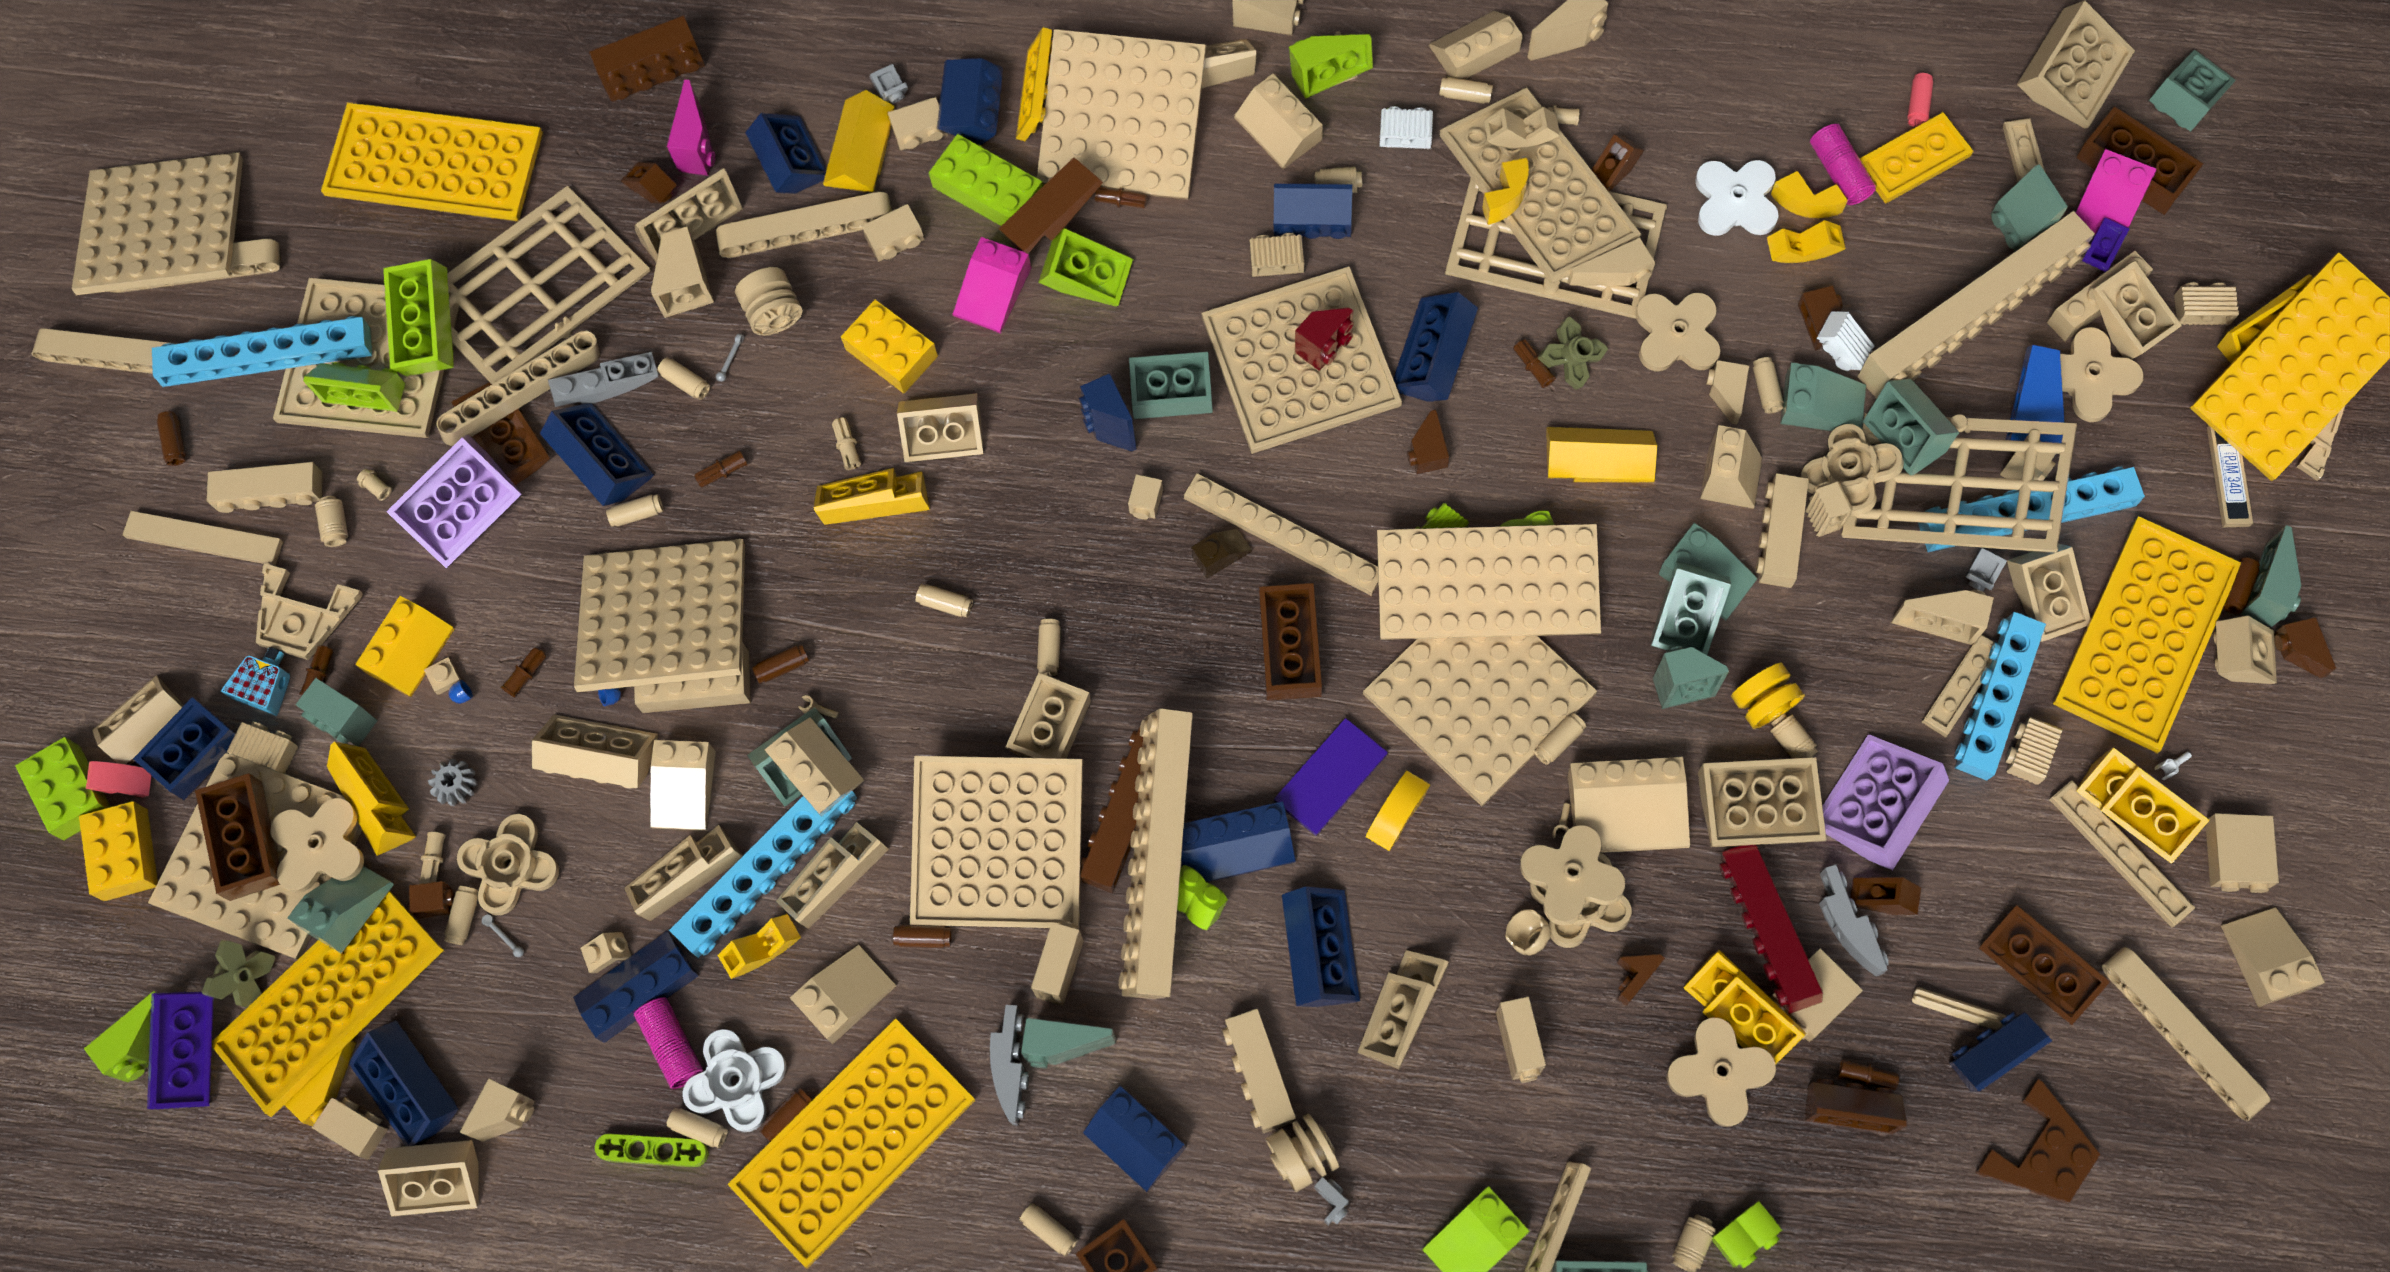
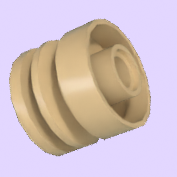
M768 267L750 273L736 286L735 294L743 311L746 312V318L755 334L772 335L779 333L795 324L802 315L803 310L795 293L792 292L790 282L784 270L778 267Z
M1309 1113L1302 1117L1307 1130L1303 1131L1297 1121L1292 1123L1296 1135L1292 1139L1283 1129L1266 1138V1142L1272 1152L1270 1157L1284 1181L1288 1180L1296 1193L1312 1184L1309 1169L1314 1167L1319 1175L1322 1177L1326 1176V1171L1321 1162L1325 1161L1332 1171L1339 1168L1331 1141L1324 1129L1314 1121Z

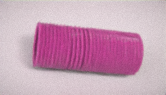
M1830 124L1817 131L1810 139V144L1826 168L1834 185H1838L1848 200L1846 204H1858L1871 196L1876 189V185L1840 125Z
M660 997L639 1007L635 1011L634 1017L671 1089H677L685 1086L690 1078L702 1073L704 1070L700 1062H698L699 1060L693 1052L694 1050L691 1049L692 1047L688 1043L689 1041L675 1013H673L674 1011L670 1003H668L669 1001L665 997Z

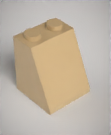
M1233 0V26L1292 35L1294 25L1299 26L1301 11L1298 10V5L1303 4L1304 0Z
M687 226L674 228L662 234L651 292L664 318L714 303L699 250Z
M1718 425L1708 449L1700 499L1754 509L1762 457L1746 430Z

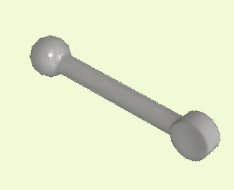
M738 333L736 335L735 343L722 370L716 374V379L719 382L725 381L726 371L739 345L744 340L743 334Z
M487 914L482 917V923L487 927L490 926L513 950L515 957L523 956L524 949L520 946L517 947L494 923V918L491 915Z

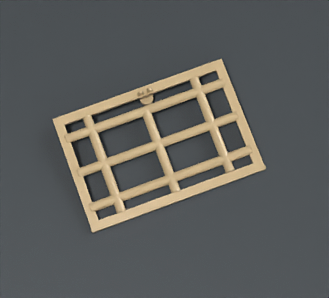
M1470 179L1446 267V275L1636 319V308L1640 300L1645 296L1649 279L1642 283L1637 282L1636 288L1628 286L1577 285L1602 291L1601 298L1559 289L1560 282L1568 283L1569 275L1551 284L1537 265L1494 256L1493 253L1499 232L1514 234L1502 220L1488 225L1485 217L1472 215L1478 191H1482L1473 179ZM1609 191L1617 204L1623 206L1624 213L1635 227L1650 230L1646 248L1654 259L1667 204ZM1633 209L1654 213L1652 220L1632 216ZM1469 225L1489 229L1483 253L1463 248ZM1465 259L1480 263L1479 269L1459 266V260ZM1491 265L1545 278L1544 284L1541 285L1489 273V268ZM1616 294L1633 298L1632 305L1611 301L1612 295Z
M566 186L447 273L450 308L458 304L474 320L473 323L459 333L451 326L452 343L491 384H494L535 359L561 338L570 337L573 329L651 270L570 187ZM568 201L571 206L556 217L552 211ZM577 214H580L596 230L582 242L564 225ZM542 218L547 222L545 226L508 253L503 249L504 246ZM556 231L573 249L532 278L515 260ZM602 239H605L621 255L620 258L608 267H605L589 251L590 248ZM493 254L499 258L459 289L455 287V282ZM581 256L598 274L557 304L540 286ZM630 264L634 269L618 280L614 275ZM507 267L524 285L482 315L466 296ZM605 281L611 286L571 317L567 318L565 316L563 322L556 323L555 329L520 354L516 350L517 347ZM532 292L549 311L508 341L491 322ZM481 329L499 346L497 350L485 359H482L466 342ZM508 355L512 361L498 372H495L491 367Z
M1963 415L1946 417L1959 432L1965 431L1970 433V430L2029 433L2028 441L1955 438L1949 447L1958 449L1954 475L1916 473L1910 476L1908 473L1901 472L1895 478L1883 481L1885 482L1881 508L1871 509L1866 514L1859 516L1849 515L1841 533L1843 538L2057 553L2077 423L1966 418ZM1863 423L1862 430L1869 446L1871 444H1882ZM2040 434L2063 435L2062 443L2039 442ZM1969 450L2026 452L2022 478L1965 476ZM2037 453L2060 454L2056 481L2033 480ZM1896 483L1952 486L1947 513L1892 510ZM1963 487L2019 490L2015 518L1958 514ZM2031 491L2054 492L2049 520L2027 519ZM1857 518L1878 520L1877 528L1856 527ZM1889 521L1945 524L1944 532L1888 529ZM1956 525L2010 528L2013 529L2012 537L1959 534L1955 533ZM2024 531H2047L2046 539L2023 538Z

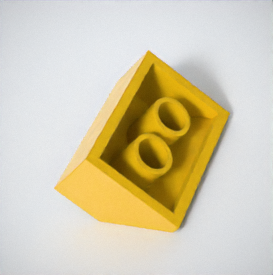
M399 596L355 665L367 675L412 697L426 675L424 669L432 666L455 629L423 607Z

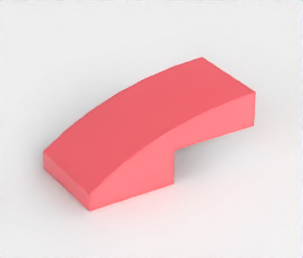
M91 761L89 762L86 789L109 794L119 792L143 798L149 796L152 775L142 767Z

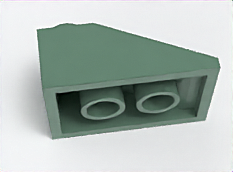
M2194 49L2163 82L2149 101L2154 104L2157 110L2172 117L2177 125L2191 132L2236 80Z
M2039 164L2031 169L1997 202L1991 216L1994 225L2000 228L2005 236L2008 247L2016 252L2059 222L2068 206Z
M1791 363L1785 375L1784 403L1780 424L1833 431L1844 424H1853L1862 429L1866 384L1819 366Z
M1695 523L1664 561L1658 574L1670 582L1676 561L1730 577L1731 586L1720 616L1725 621L1758 579L1715 536Z
M2288 525L2282 528L2265 544L2259 561V574L2246 608L2240 614L2250 616L2270 627H2273L2280 620L2284 621L2290 611L2294 612L2298 608L2301 597L2298 596L2301 580L2292 527Z
M363 866L360 873L351 880L339 881L331 878L304 895L287 919L312 937L342 953L394 884Z
M1026 1018L1021 1053L1026 1061L1031 1063L1030 1066L1046 1069L1048 1064L1057 1065L1116 1044V1036L1113 1029Z

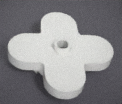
M1759 160L1750 161L1738 172H1734L1727 165L1719 161L1706 162L1699 168L1695 179L1696 186L1709 199L1701 207L1698 215L1699 226L1704 232L1715 236L1723 235L1733 226L1741 225L1752 234L1764 235L1774 229L1778 220V210L1772 202L1764 197L1772 189L1775 182L1774 169L1768 163Z
M729 1030L715 1031L708 1036L703 1046V1054L708 1067L706 1071L693 1076L687 1081L683 1089L684 1103L690 1110L698 1114H708L723 1108L726 1119L733 1128L741 1132L754 1131L761 1126L766 1117V1106L761 1093L763 1090L775 1086L783 1079L786 1073V1061L782 1054L770 1047H762L746 1053L742 1040L735 1033ZM734 1077H740L739 1082L735 1086H732V1079Z

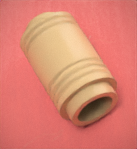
M1356 167L1320 169V172H1315V184H1352V193H1357V187H1362L1361 172H1356Z
M335 496L322 497L315 504L321 541L327 547L344 545L347 542L348 531L343 503L341 500L336 499Z
M1783 714L1771 723L1774 728L1770 732L1773 733L1792 759L1811 758L1818 752L1815 748L1817 744L1814 743L1793 714L1789 717Z
M1695 1215V1218L1688 1217L1672 1255L1674 1265L1689 1272H1696L1697 1269L1701 1268V1264L1716 1229L1711 1227V1220L1700 1215Z

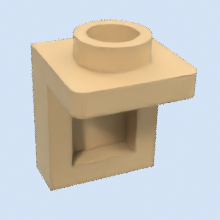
M622 932L602 933L581 947L589 973H598L616 960H626L631 957L627 941Z

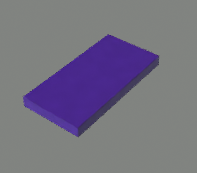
M1345 718L1274 798V802L1283 801L1285 811L1312 834L1317 836L1385 759L1388 752Z
M202 991L152 993L147 1109L149 1110L206 1107L210 1104L214 998L203 995Z

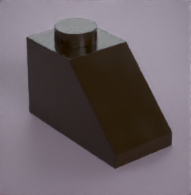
M1238 529L1213 533L1191 547L1192 558L1206 579L1252 552V549Z

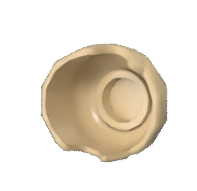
M1532 909L1521 910L1507 924L1505 938L1520 954L1534 955L1541 951L1550 939V926L1536 911Z

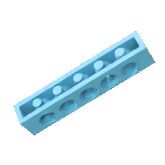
M2016 612L2001 620L1997 629V633L2000 634L1998 643L1993 644L1988 658L1992 659L1990 668L1986 667L1980 679V683L1983 684L1981 693H1977L1971 705V708L1975 709L1973 716L1967 719L1963 728V733L1966 734L1964 742L1958 745L1954 754V758L1957 759L1955 769L1986 781L1995 775L2046 626L2045 623ZM2010 640L2016 641L2019 644L2020 650L2013 649L2010 645ZM2001 665L2008 666L2011 670V675L2005 674L2001 669ZM1993 689L2001 692L2003 700H1998L1994 697ZM1984 714L1990 715L1993 718L1994 726L1985 722ZM1976 739L1981 740L1985 744V751L1977 748L1975 744Z

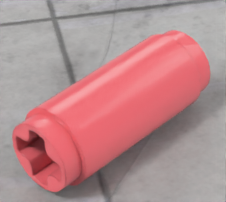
M1916 74L1912 81L1907 118L1909 125L1917 127L1929 119L1933 90V77L1930 74Z

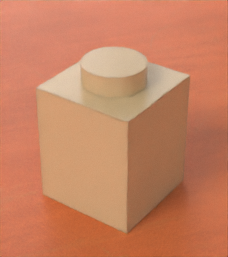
M1136 475L1128 502L1129 512L1139 519H1148V517L1156 519L1163 493L1162 480Z

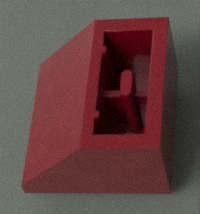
M1351 308L1311 312L1295 330V354L1319 371L1325 364L1329 366L1336 358L1338 349L1341 346H1347L1353 338L1354 311Z

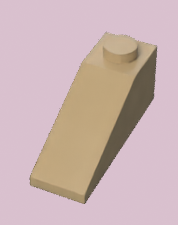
M1638 238L1571 268L1567 282L1569 285L1629 286L1635 282L1642 283L1651 277L1656 262L1642 240Z

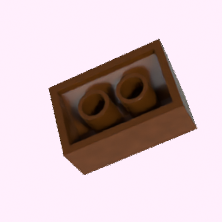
M1817 1079L1816 1083L1813 1082L1807 1087L1805 1121L1888 1134H1894L1907 1127L1902 1095L1893 1094L1892 1089L1875 1088V1091L1864 1090L1863 1085L1847 1083L1846 1087L1835 1086L1834 1081L1827 1079Z

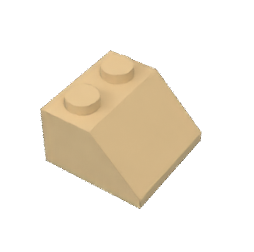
M2250 616L2217 621L2214 642L2217 646L2218 657L2215 659V667L2218 674L2233 682L2277 683L2274 631Z
M488 1079L460 1132L483 1142L521 1128L523 1123H526L531 1118L534 1112L533 1105L535 1101Z

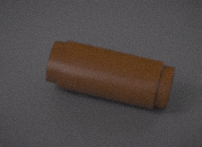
M173 411L161 412L157 415V426L163 459L169 466L181 465L185 463L186 455L179 418Z
M2240 559L2239 570L2223 606L2225 611L2232 614H2241L2243 609L2246 608L2260 571V563L2254 559Z
M802 644L799 646L795 645L756 663L757 665L753 666L752 669L759 684L767 683L804 666L805 663L809 662V659Z
M904 924L894 926L893 945L916 948L951 947V927Z
M799 1088L761 1123L762 1126L758 1130L771 1142L812 1099Z

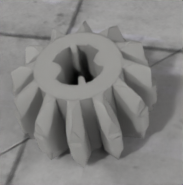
M450 759L448 765L440 762L441 769L439 771L431 770L435 778L428 780V784L433 787L430 790L431 795L437 797V801L441 804L448 802L450 806H455L457 800L461 803H466L465 796L467 794L470 796L474 795L470 787L478 785L477 781L473 779L476 775L475 771L472 768H468V764L464 761L458 763L455 759Z

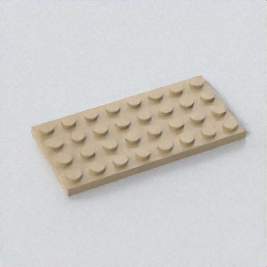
M1528 88L1514 93L1440 130L1442 140L1483 194L1503 189L1500 181L1501 164L1503 162L1527 158L1529 173L1525 196L1516 211L1503 220L1551 284L1570 275L1571 268L1640 238L1641 233L1560 129V136L1548 142L1530 147L1508 148L1497 146L1487 141L1484 120L1505 108L1518 117L1525 119L1542 108Z
M1597 524L1377 530L1380 640L1588 635L1601 633Z

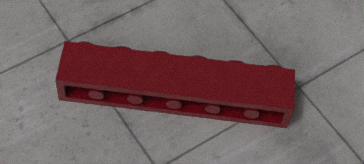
M1742 845L1722 852V863H1719L1720 871L1725 880L1729 878L1733 886L1730 888L1731 896L1735 904H1741L1744 911L1741 913L1743 923L1746 929L1751 928L1755 936V938H1752L1754 948L1758 955L1763 954L1766 961L1763 964L1768 979H1774L1778 989L1775 990V994L1780 1006L1785 1005L1788 1013L1791 1014L1822 1003L1823 991L1757 846Z

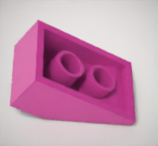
M684 79L667 148L679 172L708 176L710 166L713 167L715 163V152L712 149L700 103L690 80Z
M2105 149L2076 214L2095 235L2104 218L2129 228L2157 169Z
M981 237L970 259L953 316L1001 333L1032 268L1029 254Z

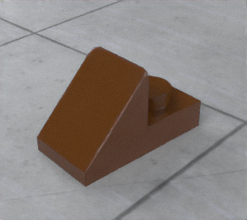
M1661 954L1621 957L1617 964L1634 978L1632 979L1628 976L1618 989L1622 993L1618 1000L1627 1006L1660 966L1665 957Z

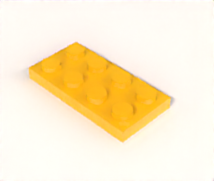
M1042 27L1027 50L1016 139L1026 141L1031 133H1035L1038 122H1042L1045 116V107H1042V104L1048 93V85L1045 84V81L1049 76L1050 62H1048V58L1052 52L1053 40H1051L1052 30Z
M1943 112L1861 157L1860 160L1876 185V192L1886 204L1971 157L1973 150Z

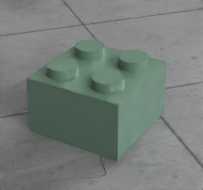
M317 678L314 679L296 703V706L304 711L301 716L323 732H327L340 743L348 744L350 742L358 747L378 721L358 704Z

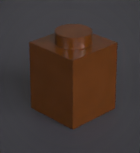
M443 881L409 885L410 913L419 919L450 915L455 897L454 890Z

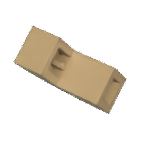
M1545 107L1540 108L1525 119L1503 108L1484 120L1487 141L1501 147H1530L1548 142L1560 136L1556 114Z

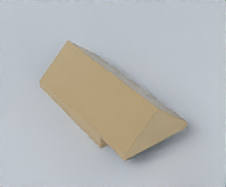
M1247 39L1206 45L1202 88L1254 75L1256 50Z
M856 822L839 843L830 837L776 902L797 922L809 929L889 849Z
M718 825L698 842L689 835L624 889L634 911L639 916L651 921L735 865L743 855L725 831Z
M1406 950L1397 975L1392 973L1387 975L1358 1053L1400 1069L1447 969L1448 961Z

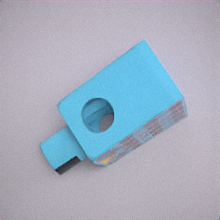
M269 647L263 660L252 656L245 657L221 692L235 701L277 716L290 680V675L278 667L284 653Z

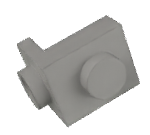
M893 64L870 74V79L879 97L884 101L896 103L905 97L904 94H906L908 86L906 82L902 83Z
M1981 547L1965 576L1970 580L1968 585L1982 592L1985 588L1992 590L2007 560Z
M1322 1177L1314 1186V1189L1334 1207L1324 1222L1328 1226L1332 1222L1338 1224L1349 1212L1345 1208L1348 1205V1201L1341 1195L1344 1190L1333 1179L1330 1178L1327 1182Z

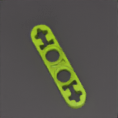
M604 1134L598 1138L595 1144L597 1156L608 1162L699 1167L707 1161L709 1155L707 1146L695 1139ZM609 1140H611V1144L623 1146V1152L612 1150L607 1156V1152L603 1150V1145H608ZM635 1142H642L645 1146L643 1155L638 1158L632 1157L630 1153L631 1146ZM669 1143L673 1147V1154L670 1158L663 1160L659 1157V1148L663 1144ZM683 1144L681 1149L684 1151H692L694 1146H696L697 1150L701 1151V1155L696 1156L695 1160L692 1161V1157L680 1155L679 1145Z

